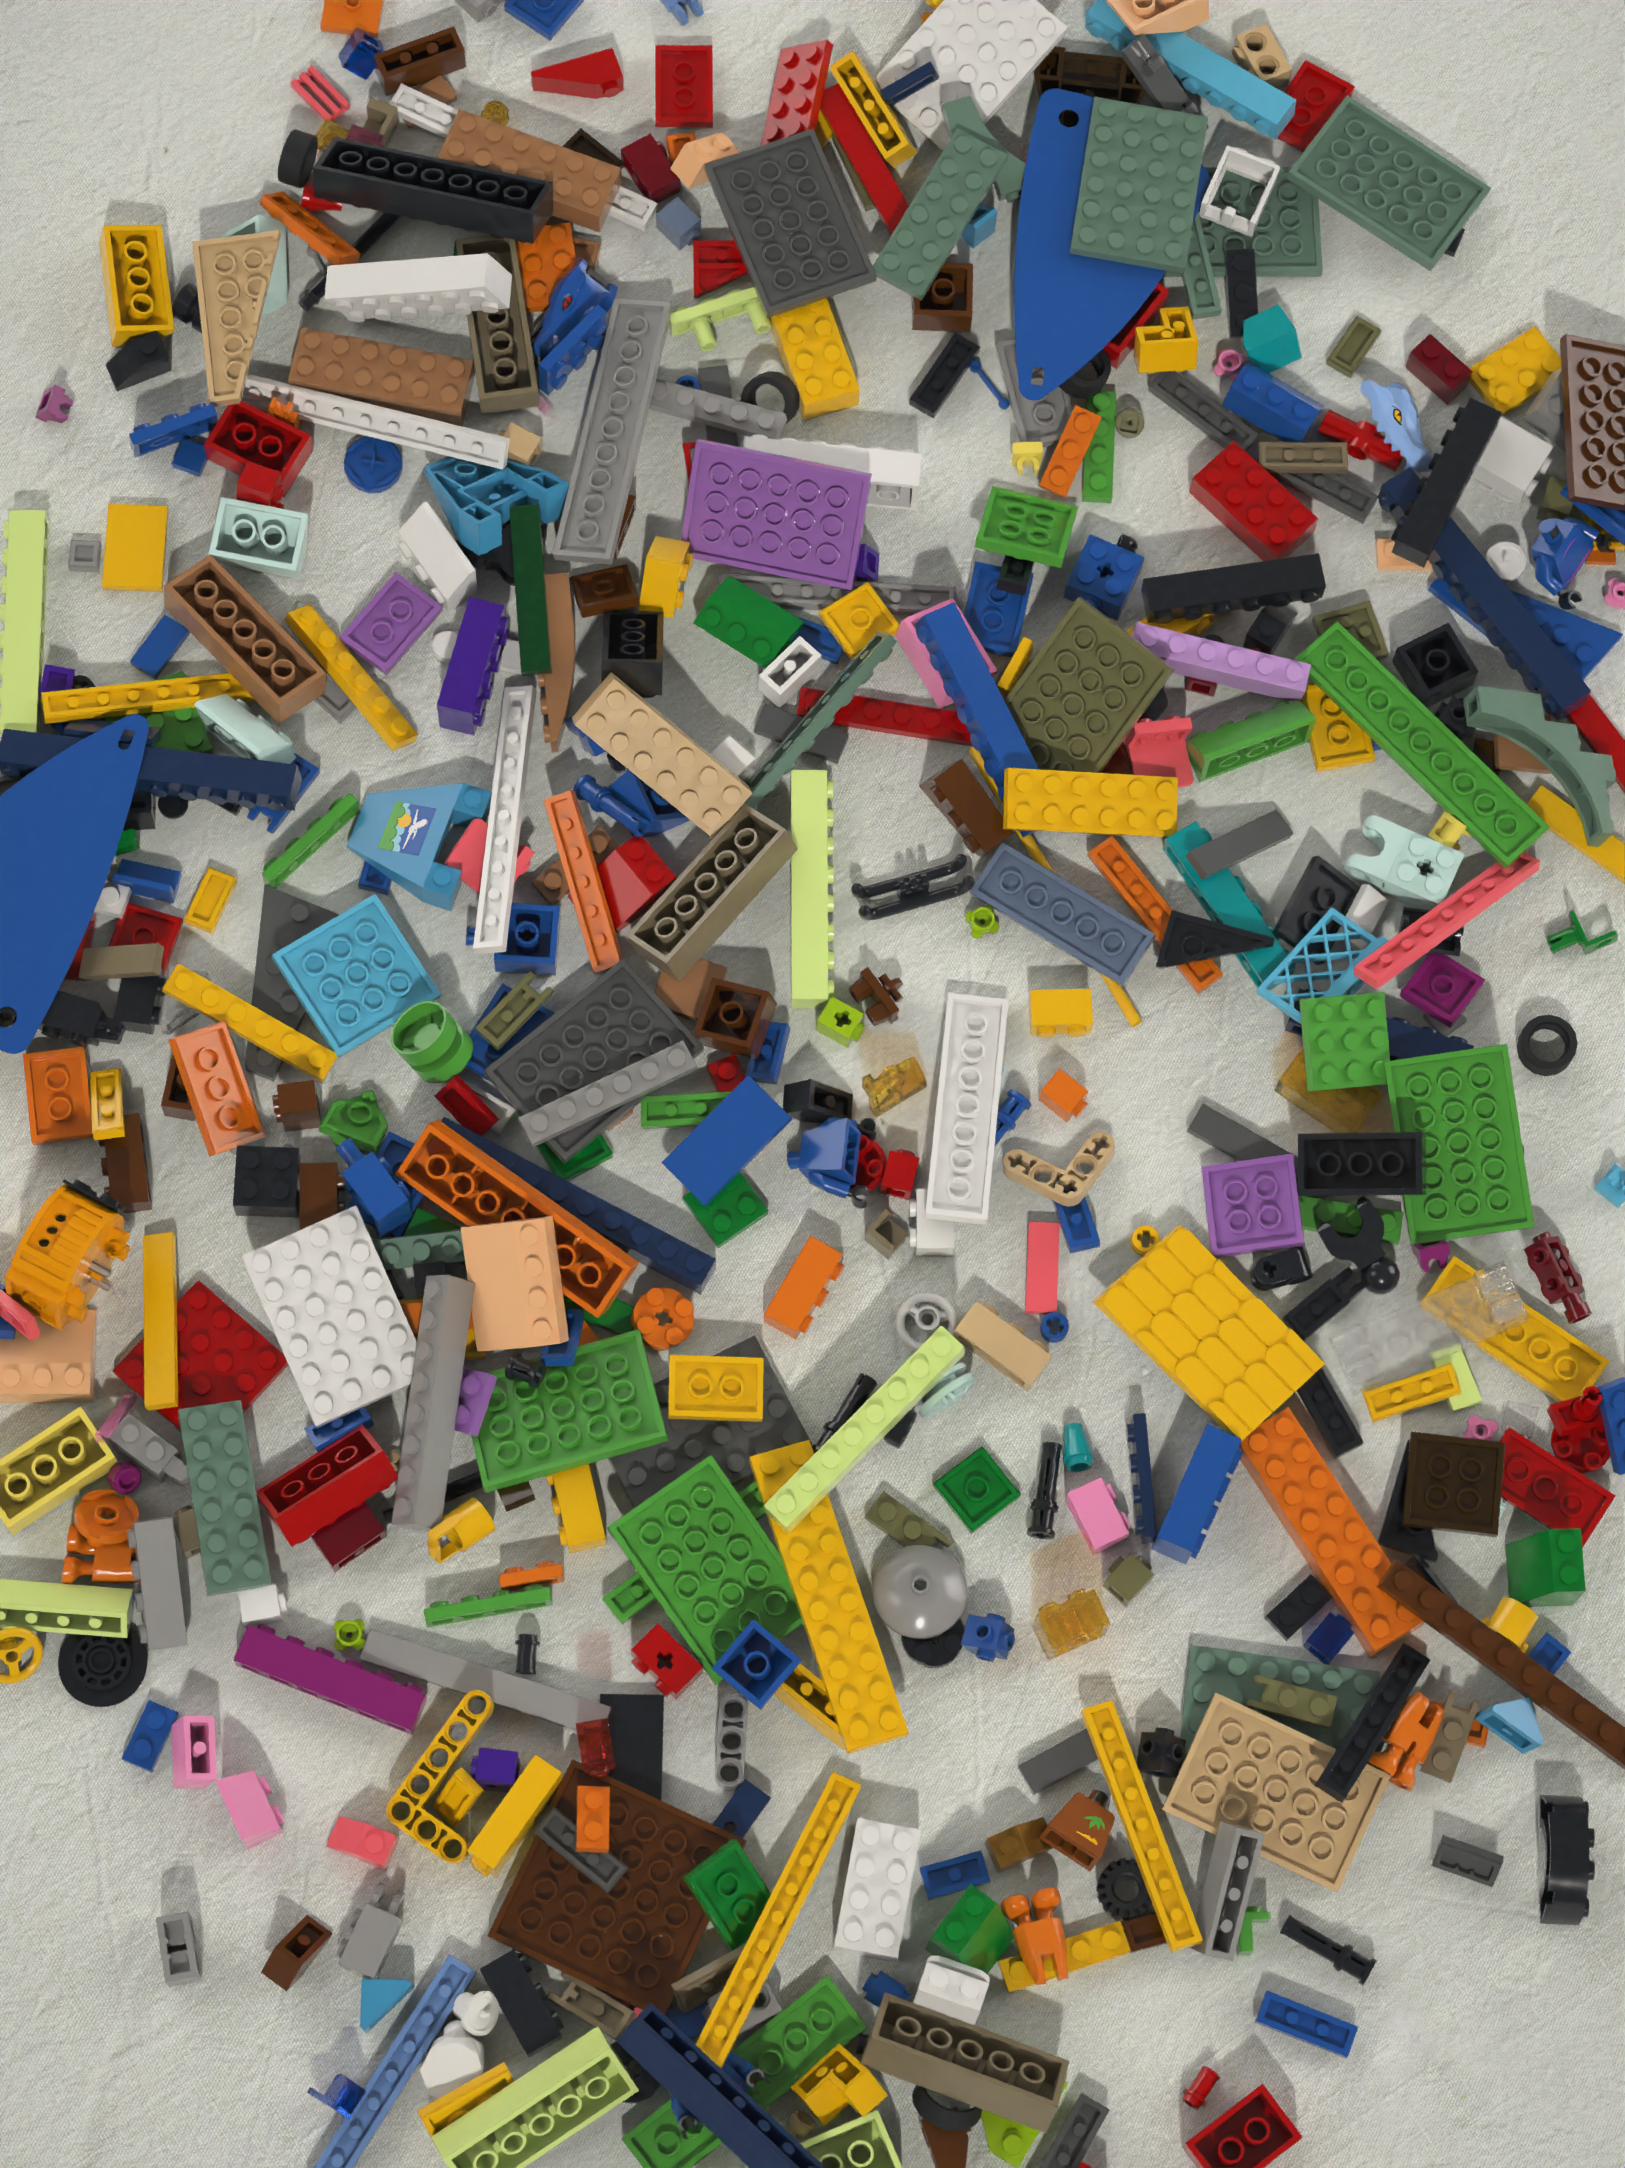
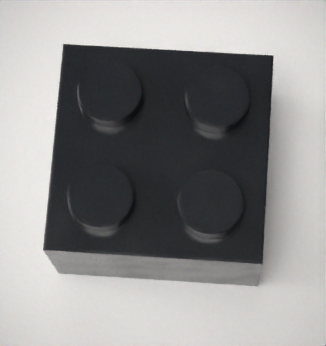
M1449 622L1398 647L1392 660L1410 692L1427 708L1472 686L1479 672Z
M237 1146L233 1208L236 1216L298 1218L300 1195L299 1164L302 1162L299 1148Z

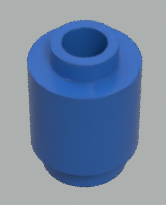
M881 1970L877 1976L871 1973L862 1987V1990L866 1992L864 1999L878 2008L885 1992L907 2001L912 1995L905 1990V1985Z

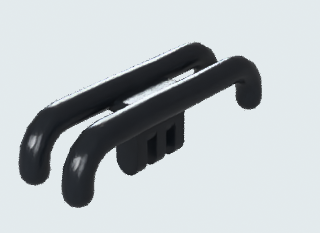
M958 854L949 863L868 886H862L859 883L853 884L851 892L856 898H870L895 890L899 898L897 902L875 908L862 905L858 910L859 916L864 920L881 919L967 893L974 885V879L971 876L964 877L956 885L932 892L928 891L929 881L960 871L967 863L966 856Z

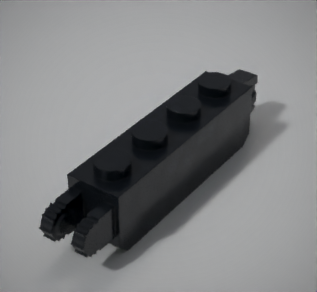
M59 990L38 1028L47 1037L58 1039L59 1036L70 1038L71 1043L81 1047H87L88 1044L98 1047L99 1042L120 1044L125 1032V1026L107 1017L99 1002ZM11 1007L1 1008L0 1022H2V1019H5L14 1024L17 1019L16 1011Z

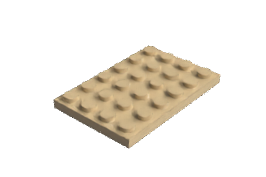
M1215 1692L1162 1806V1810L1214 1835H1217L1220 1821L1263 1833L1265 1836L1260 1852L1261 1857L1338 1893L1391 1775L1366 1764L1347 1797L1341 1803L1315 1786L1337 1749Z

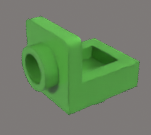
M1259 1906L1246 1907L1236 1947L1237 1955H1250L1253 1952L1252 1923L1268 1922L1271 1919V1912H1262V1907Z

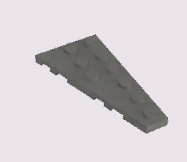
M264 885L252 1006L298 1031L306 1010L271 958L272 954L340 914ZM247 1041L245 1070L274 1082L283 1061Z

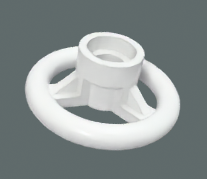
M920 1293L908 1298L901 1305L896 1316V1329L903 1343L916 1351L929 1338L930 1332L934 1331L941 1323L948 1321L947 1331L954 1336V1329L958 1325V1320L954 1308L946 1299L933 1293ZM922 1302H931L940 1306L944 1312L939 1313L932 1306H924L918 1310L914 1305ZM907 1314L915 1320L917 1328L921 1330L919 1342L912 1339L906 1330L905 1319ZM923 1318H930L933 1323L927 1326L921 1320Z

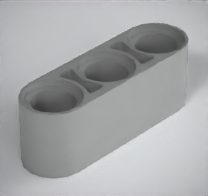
M729 1694L724 1697L719 1707L715 1780L717 1785L726 1791L736 1790L744 1779L748 1704L741 1695ZM729 1704H738L743 1712L739 1717L731 1718L726 1715L724 1710ZM729 1735L738 1737L741 1741L740 1746L735 1750L725 1748L722 1743L725 1737ZM724 1768H735L739 1773L738 1778L733 1782L723 1780L720 1773Z

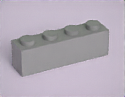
M171 1517L132 1522V1529L127 1530L129 1549L135 1548L136 1561H131V1572L133 1580H139L140 1593H135L134 1596L136 1611L143 1614L144 1624L138 1625L140 1644L146 1643L148 1650L187 1645L173 1519Z
M1220 1821L1195 1919L1203 1941L1189 1948L1204 1955L1233 1961L1265 1834L1247 1827Z

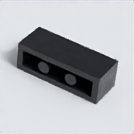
M513 1949L480 1968L481 1974L494 1994L528 2058L562 2039V2034L559 2030L563 2029L564 2025L555 2010L549 2013L544 2001L548 2000V1996L540 1982L532 1983L527 1973L533 1970L524 1954L517 1956Z

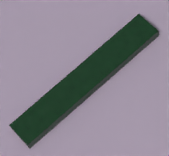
M539 504L511 506L509 509L522 676L552 673L540 506Z

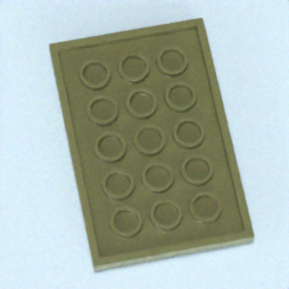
M1078 597L1004 701L1039 770L1100 773L1175 669L1083 598Z

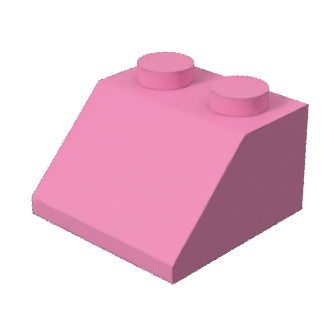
M251 1770L216 1781L241 1840L247 1849L283 1833L279 1824L285 1821L278 1805L276 1804L271 1807L266 1795L272 1792L264 1775L258 1778L255 1771Z

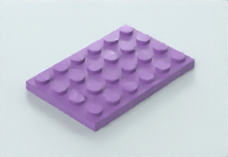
M698 439L695 443L681 541L690 542L689 553L694 554V559L852 590L872 473Z

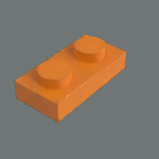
M554 1561L540 1562L536 1564V1568L524 1570L521 1566L511 1567L504 1570L505 1574L499 1575L501 1590H511V1592L523 1590L524 1587L533 1584L545 1586L564 1582L562 1565H555Z
M577 1786L575 1852L608 1853L610 1787Z

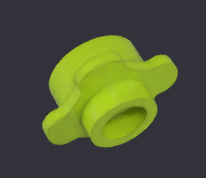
M986 905L974 911L970 910L965 915V920L970 923L972 929L971 936L976 939L981 938L982 935L987 933L995 934L999 930V923L995 921L994 909L991 906ZM984 920L985 924H980L979 921Z
M355 1619L354 1621L338 1620L335 1622L333 1628L336 1631L337 1640L334 1642V1646L338 1651H344L346 1648H355L356 1650L364 1648L363 1630L365 1629V1623L361 1619ZM351 1632L353 1636L348 1638L347 1633Z

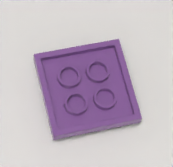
M1293 1153L1202 1167L1211 1254L1215 1258L1305 1245L1295 1156Z

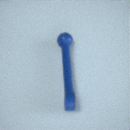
M974 360L970 365V371L979 375L999 401V407L1007 409L1010 405L1009 400L1002 397L981 370V363L978 360Z

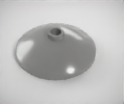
M912 1545L893 1552L881 1563L874 1577L872 1598L879 1617L891 1630L905 1637L926 1639L946 1632L959 1620L966 1605L967 1583L962 1569L949 1554L932 1546ZM917 1582H924L926 1588L919 1591L914 1585Z

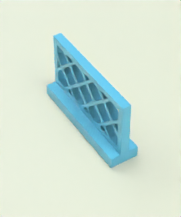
M1331 907L1258 987L1257 994L1301 1024V1013L1294 1008L1293 1001L1307 998L1355 995L1365 982L1354 976V966L1389 940L1382 935L1377 939ZM1333 919L1343 927V933L1326 934L1325 926ZM1362 939L1369 945L1364 950L1351 951L1349 940ZM1345 940V952L1329 953L1328 941ZM1323 942L1325 953L1308 955L1307 946L1310 943ZM1348 959L1349 967L1345 971L1332 972L1331 960ZM1326 961L1328 972L1311 973L1309 962ZM1305 962L1306 974L1289 975L1288 967L1292 963ZM1329 979L1330 988L1327 991H1313L1312 981ZM1308 981L1309 993L1292 994L1291 982ZM1286 983L1288 994L1275 995L1268 989L1273 984Z

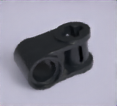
M1304 1247L1290 1248L1281 1253L1259 1259L1250 1274L1252 1285L1257 1290L1269 1291L1286 1285L1299 1284L1311 1279L1313 1274ZM1262 1269H1264L1265 1273L1272 1274L1270 1279H1268L1266 1274L1261 1275Z

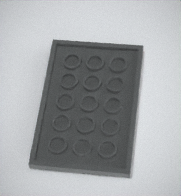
M814 129L705 164L708 180L767 318L876 282V273Z
M622 959L486 1068L484 1075L514 1109L523 1116L682 1040L693 1059L703 1052L704 1047L633 968ZM655 1090L545 1141V1143L565 1164Z
M755 1335L713 1356L764 1358L762 1422L668 1419L669 1377L655 1383L654 1386L668 1441L608 1458L633 1508L710 1455H712L730 1483L734 1485L753 1476L749 1463L750 1456L810 1440Z

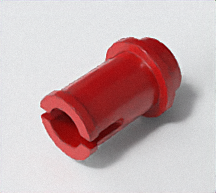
M1202 2066L1201 2071L1189 2089H1184L1182 2100L1195 2110H1199L1201 2106L1204 2107L1206 2105V2097L1220 2079L1219 2075L1212 2069Z

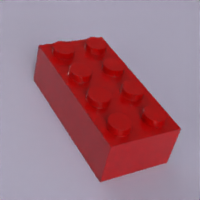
M1234 440L1192 478L1189 493L1263 561L1289 557L1315 531L1318 518Z
M362 1424L258 1490L256 1494L271 1520L290 1546L293 1547L309 1539L313 1533L324 1526L333 1524L338 1517L349 1510L361 1506L366 1499L377 1492L389 1488L393 1482L398 1480V1475L384 1450Z

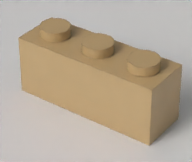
M976 1301L954 1329V1337L1028 1392L1051 1361L1052 1355L1048 1353L1050 1351L1049 1348L1039 1340L1031 1341L1023 1335L1024 1330L1012 1321L1007 1323L998 1317L999 1312L987 1303L982 1305Z

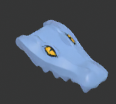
M1364 381L1361 384V392L1370 401L1372 420L1378 422L1377 431L1386 433L1384 443H1391L1392 451L1400 450V455L1404 456L1407 460L1404 469L1411 467L1412 470H1416L1419 473L1422 471L1430 472L1431 470L1428 469V466L1432 459L1423 441L1418 409L1410 392L1401 383L1393 382L1388 387H1384L1375 381Z

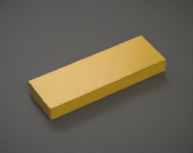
M121 1069L90 1072L92 1133L94 1141L125 1137Z
M1452 1363L1364 1391L1362 1394L1372 1423L1460 1395L1462 1391Z

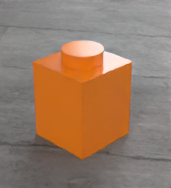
M1059 1069L1042 1088L1038 1100L1064 1121L1068 1122L1073 1115L1076 1118L1079 1117L1087 1107L1086 1098L1088 1090Z

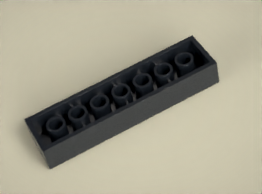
M339 137L332 139L313 166L314 197L325 199L329 202L349 204L357 208L377 210L386 214L401 215L410 219L434 222L438 225L462 228L466 231L481 232L494 237L514 239L522 243L528 242L533 244L553 213V182Z

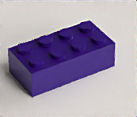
M469 597L437 702L439 725L441 728L474 736L477 726L482 727L486 715V709H483L485 699L490 700L493 693L494 682H491L493 672L498 673L502 660V656L499 655L501 645L506 646L510 635V629L507 628L509 617H505L504 605Z

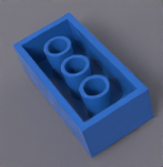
M1209 1424L1206 1425L1152 1550L1185 1565L1190 1557L1196 1559L1206 1538V1535L1201 1533L1202 1529L1209 1530L1219 1508L1214 1505V1502H1221L1231 1481V1478L1226 1477V1474L1233 1475L1243 1454V1450L1238 1448L1242 1439Z

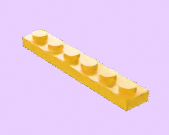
M311 604L288 612L285 618L286 623L391 750L395 751L413 743L418 736L417 732Z
M179 963L162 988V992L214 1022L225 1021L228 1030L323 1083L337 1060V1055L333 1051Z

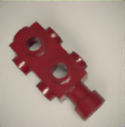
M1549 1231L1537 1235L1532 1239L1534 1243L1525 1248L1524 1251L1528 1257L1529 1267L1535 1272L1541 1284L1542 1294L1549 1301L1550 1305L1563 1303L1566 1309L1564 1314L1569 1324L1577 1323L1589 1317L1592 1312L1587 1302H1583L1579 1295L1585 1291L1582 1286V1277L1579 1273L1575 1272L1569 1259L1568 1248L1561 1243L1559 1236L1551 1237ZM1557 1249H1558L1559 1252H1560V1257H1559V1259H1558L1557 1256H1556V1250H1557ZM1570 1277L1573 1279V1286L1569 1283Z

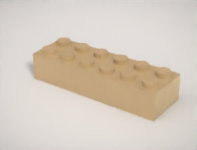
M612 672L609 673L572 717L573 723L577 728L712 838L717 835L752 794L748 784Z

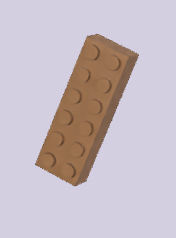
M460 109L437 157L448 161L553 182L552 216L599 233L621 186L620 167Z
M301 327L288 383L463 427L475 371L473 360Z
M211 555L164 585V606L278 724L326 692L325 671Z

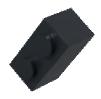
M160 968L159 976L121 979L113 1020L122 1023L125 1026V1030L153 1034L155 1025H160L162 1007H159L160 997L166 995L162 992V988L168 980L164 978L162 968Z

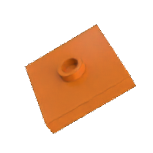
M325 0L320 25L321 31L378 38L384 0Z

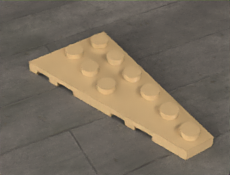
M280 230L192 241L210 405L213 404L214 407L241 403L280 242Z

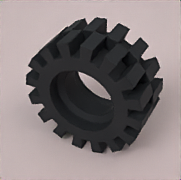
M1122 1858L1119 1861H1113L1101 1873L1096 1891L1098 1892L1097 1898L1099 1903H1102L1103 1909L1106 1912L1112 1913L1111 1916L1115 1918L1118 1916L1127 1920L1128 1918L1138 1917L1148 1910L1152 1902L1136 1859L1126 1860V1858ZM1130 1877L1137 1882L1139 1893L1135 1899L1123 1901L1116 1896L1114 1884L1119 1878Z

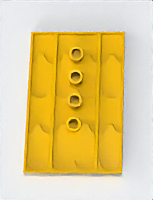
M1182 1225L1176 1226L1092 1301L1225 1432L1242 1439L1241 1441L1325 1365L1292 1329H1289L1262 1300L1256 1298L1220 1259H1216Z

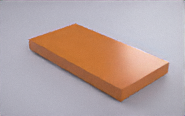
M222 1021L169 1039L172 1053L209 1157L266 1137L226 1022Z

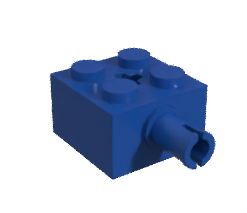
M1090 534L1066 583L1064 598L1075 602L1078 597H1081L1105 616L1118 621L1141 573L1144 557Z
M512 903L506 952L494 953L495 972L528 974L532 971L534 974L556 975L561 919L560 906ZM467 926L466 946L474 944L475 927ZM526 936L531 937L530 941H525Z
M351 1138L345 1140L336 1148V1152L349 1167L342 1172L345 1188L381 1238L412 1217L410 1206L413 1203L409 1198L411 1195L401 1181L395 1183V1179L391 1174L393 1171L383 1157L378 1159L373 1152L364 1157Z

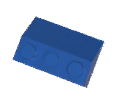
M1251 362L1244 365L1222 403V406L1283 442H1302L1324 408L1322 404Z

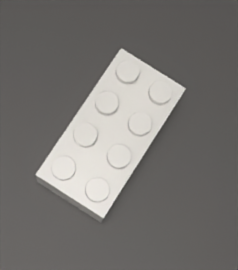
M857 1818L833 1951L897 1963L920 1838V1829Z

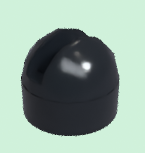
M1122 533L1116 544L1136 554L1135 550L1138 548V544L1131 536Z

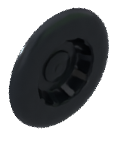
M131 1627L127 1638L70 1634L64 1641L58 1657L59 1676L65 1689L79 1702L94 1707L113 1706L128 1699L141 1685L147 1670L145 1645L140 1644L139 1635ZM101 1639L100 1642H93L94 1640ZM109 1639H111V1640H114L115 1642H114L113 1644H111V1643H108L107 1641H108ZM89 1644V1647L85 1651H83V1649ZM123 1647L125 1652L119 1653L117 1649ZM79 1657H82V1663L78 1664ZM122 1660H127L126 1667L121 1666ZM84 1669L86 1675L81 1677L79 1672ZM121 1672L122 1675L116 1680L114 1676ZM91 1678L97 1680L96 1685L89 1683ZM106 1680L111 1681V1683L107 1685H103L102 1682Z

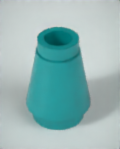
M1067 1424L1064 1426L1063 1463L1067 1465V1470L1071 1472H1080L1091 1468V1461L1094 1459L1082 1424Z

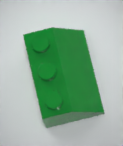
M730 575L708 597L693 622L696 626L765 669L792 644L805 623Z

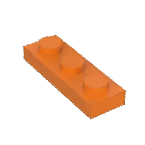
M1077 405L1074 406L1038 487L1066 498L1101 421V416Z

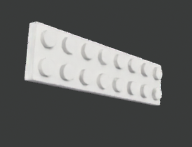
M948 993L925 1218L980 1225L987 1224L1009 999Z

